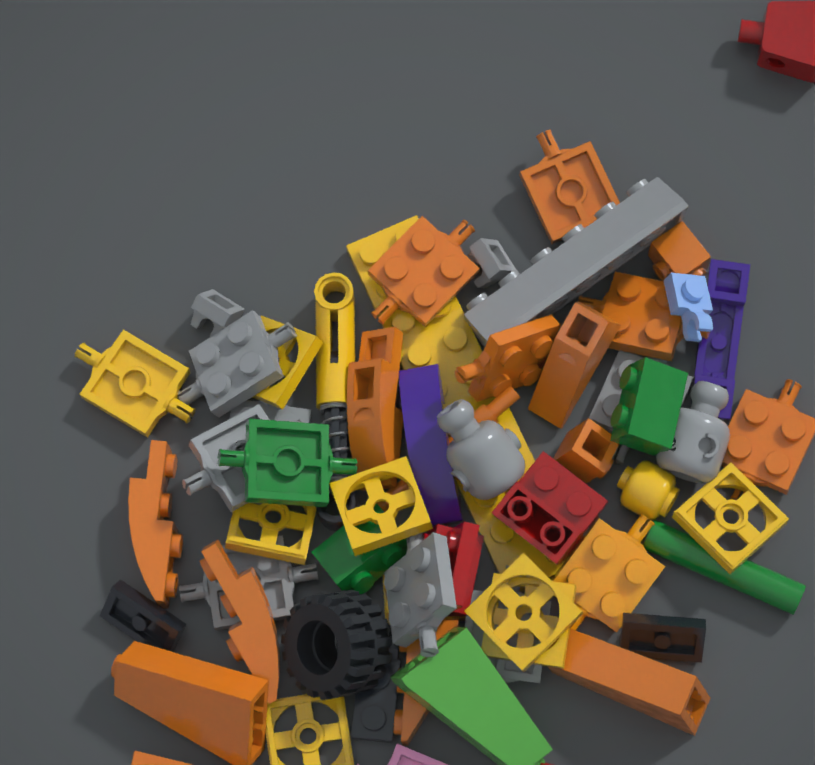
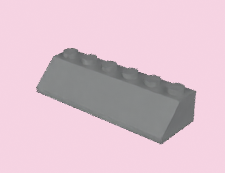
M656 177L649 183L646 179H642L626 192L629 196L617 206L612 201L597 211L594 215L597 220L584 228L579 224L562 237L565 243L552 251L550 247H547L536 254L530 260L533 265L521 274L518 270H514L498 283L501 288L489 297L486 293H482L466 305L469 311L464 314L465 321L485 348L491 334L555 314L649 247L652 241L683 221L689 207L687 203L659 177Z

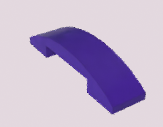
M711 259L707 287L713 309L709 314L713 322V330L710 332L708 339L702 338L698 342L693 386L698 381H705L727 389L729 401L726 407L720 410L718 418L730 420L743 309L746 303L751 264Z
M434 364L399 371L400 397L409 462L432 526L463 521L458 485L455 477L451 474L453 469L446 458V451L449 445L448 433L440 429L437 423V415L444 409L443 404H445L439 365Z

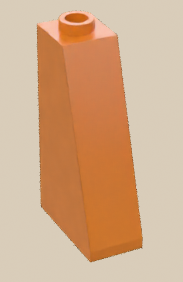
M571 628L564 669L548 667L552 673L694 736L711 699L697 676ZM557 640L548 649H550L557 642Z
M134 641L122 654H118L114 659L111 676L114 678V696L232 765H252L264 751L269 680Z

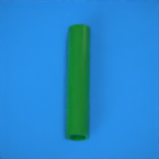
M654 519L655 525L649 530L643 544L646 551L794 615L806 585L749 560H746L733 573L729 574L689 534Z

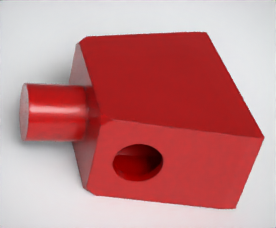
M771 1L767 3L763 22L741 19L737 42L759 45L757 65L759 67L806 82L815 83V1Z

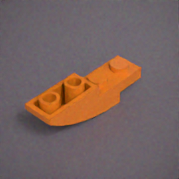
M396 327L362 332L359 361L351 362L348 366V434L352 459H357V473L400 458L403 415L402 410L396 407L403 332ZM397 477L381 481L383 489L396 488Z
M151 440L146 479L130 478L128 497L129 525L132 545L143 579L156 603L162 608L168 609L170 597L176 598L178 590V574L173 573L174 559L181 558L183 550V534H178V529L173 521L164 520V517H170L172 493H167L169 478H175L177 455L172 454L167 441Z
M216 540L202 549L201 552L204 558L199 562L211 582L217 579L225 594L220 596V599L230 617L233 618L238 615L240 619L239 622L230 626L228 633L231 638L226 640V643L237 662L244 659L251 672L250 675L269 680L268 703L271 704L277 700L280 651L270 604L254 568L251 567L238 575L220 541Z

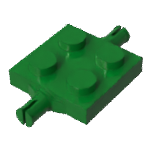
M248 419L246 422V444L243 451L219 449L217 456L219 467H242L245 477V502L326 507L329 503V482L332 475H354L357 473L356 458L333 457L329 445V424Z

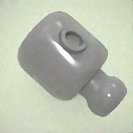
M698 381L691 389L692 404L690 409H680L672 449L659 452L656 455V460L660 468L671 472L675 477L706 484L717 477L730 440V430L727 424L718 418L720 410L728 404L729 394L727 389L719 385Z
M463 399L451 403L437 415V423L440 429L449 433L453 438L452 442L448 445L446 458L453 469L451 472L452 476H456L461 481L465 492L468 491L479 500H489L508 490L523 476L526 466L525 460L519 451L521 443L511 430L504 429L500 424L492 420L478 423L474 418L473 406Z

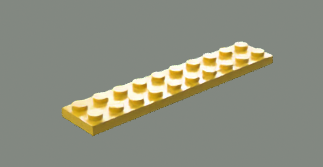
M417 215L346 245L349 257L374 310L387 297L382 287L368 275V270L419 219ZM456 296L426 327L419 323L411 314L397 309L382 325L383 328L396 327L403 332L400 359L402 370L434 364L439 365L445 402L443 404L444 408L459 399L468 401L475 411L482 404L487 406L496 398L493 396L476 402L468 392L472 380L461 384L455 377L456 367L472 363L483 352L471 327L464 319V312ZM508 408L496 419L499 421L498 424L504 429L511 430L521 443L519 451L525 460V474L535 460L510 408ZM454 476L474 524L480 525L479 534L484 536L483 543L497 573L502 574L506 570V565L510 566L522 553H525L549 579H552L569 555L560 564H555L492 514V511L510 488L489 500H479L468 491L465 492L461 481ZM522 576V577H526V578L537 579V578H534V577ZM520 587V592H524L525 588Z

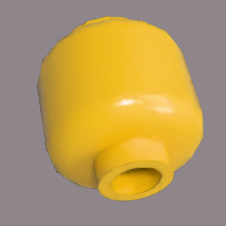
M648 460L640 462L635 469L627 466L617 483V487L623 490L620 496L622 506L638 515L642 513L650 520L656 519L659 515L665 518L680 492V489L675 487V475Z

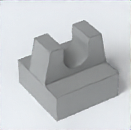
M480 238L469 247L471 252L467 257L477 266L480 264L482 267L481 276L474 281L477 288H486L516 270L498 240Z
M214 289L197 294L191 306L194 309L190 325L197 329L204 326L206 319H210L214 324L213 331L210 334L211 337L241 318L245 309Z

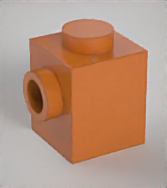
M683 221L652 241L648 253L649 258L654 263L653 270L661 281L671 272L705 277L708 274L706 270L708 269L711 256Z
M588 418L567 432L553 459L584 483H588L596 477L601 479L607 474L614 462L612 457L619 444L610 441L612 434Z

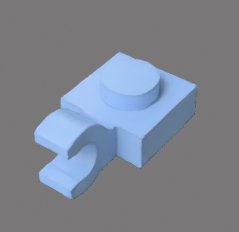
M671 272L663 280L670 314L681 316L683 336L686 341L700 342L702 340L700 331L711 332L713 330V322L709 315L713 309L706 278L700 275Z

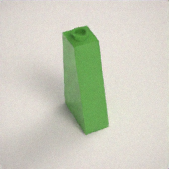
M453 627L437 640L438 654L433 657H423L419 654L390 677L395 685L497 765H540V763H545L543 757L553 750L467 627Z

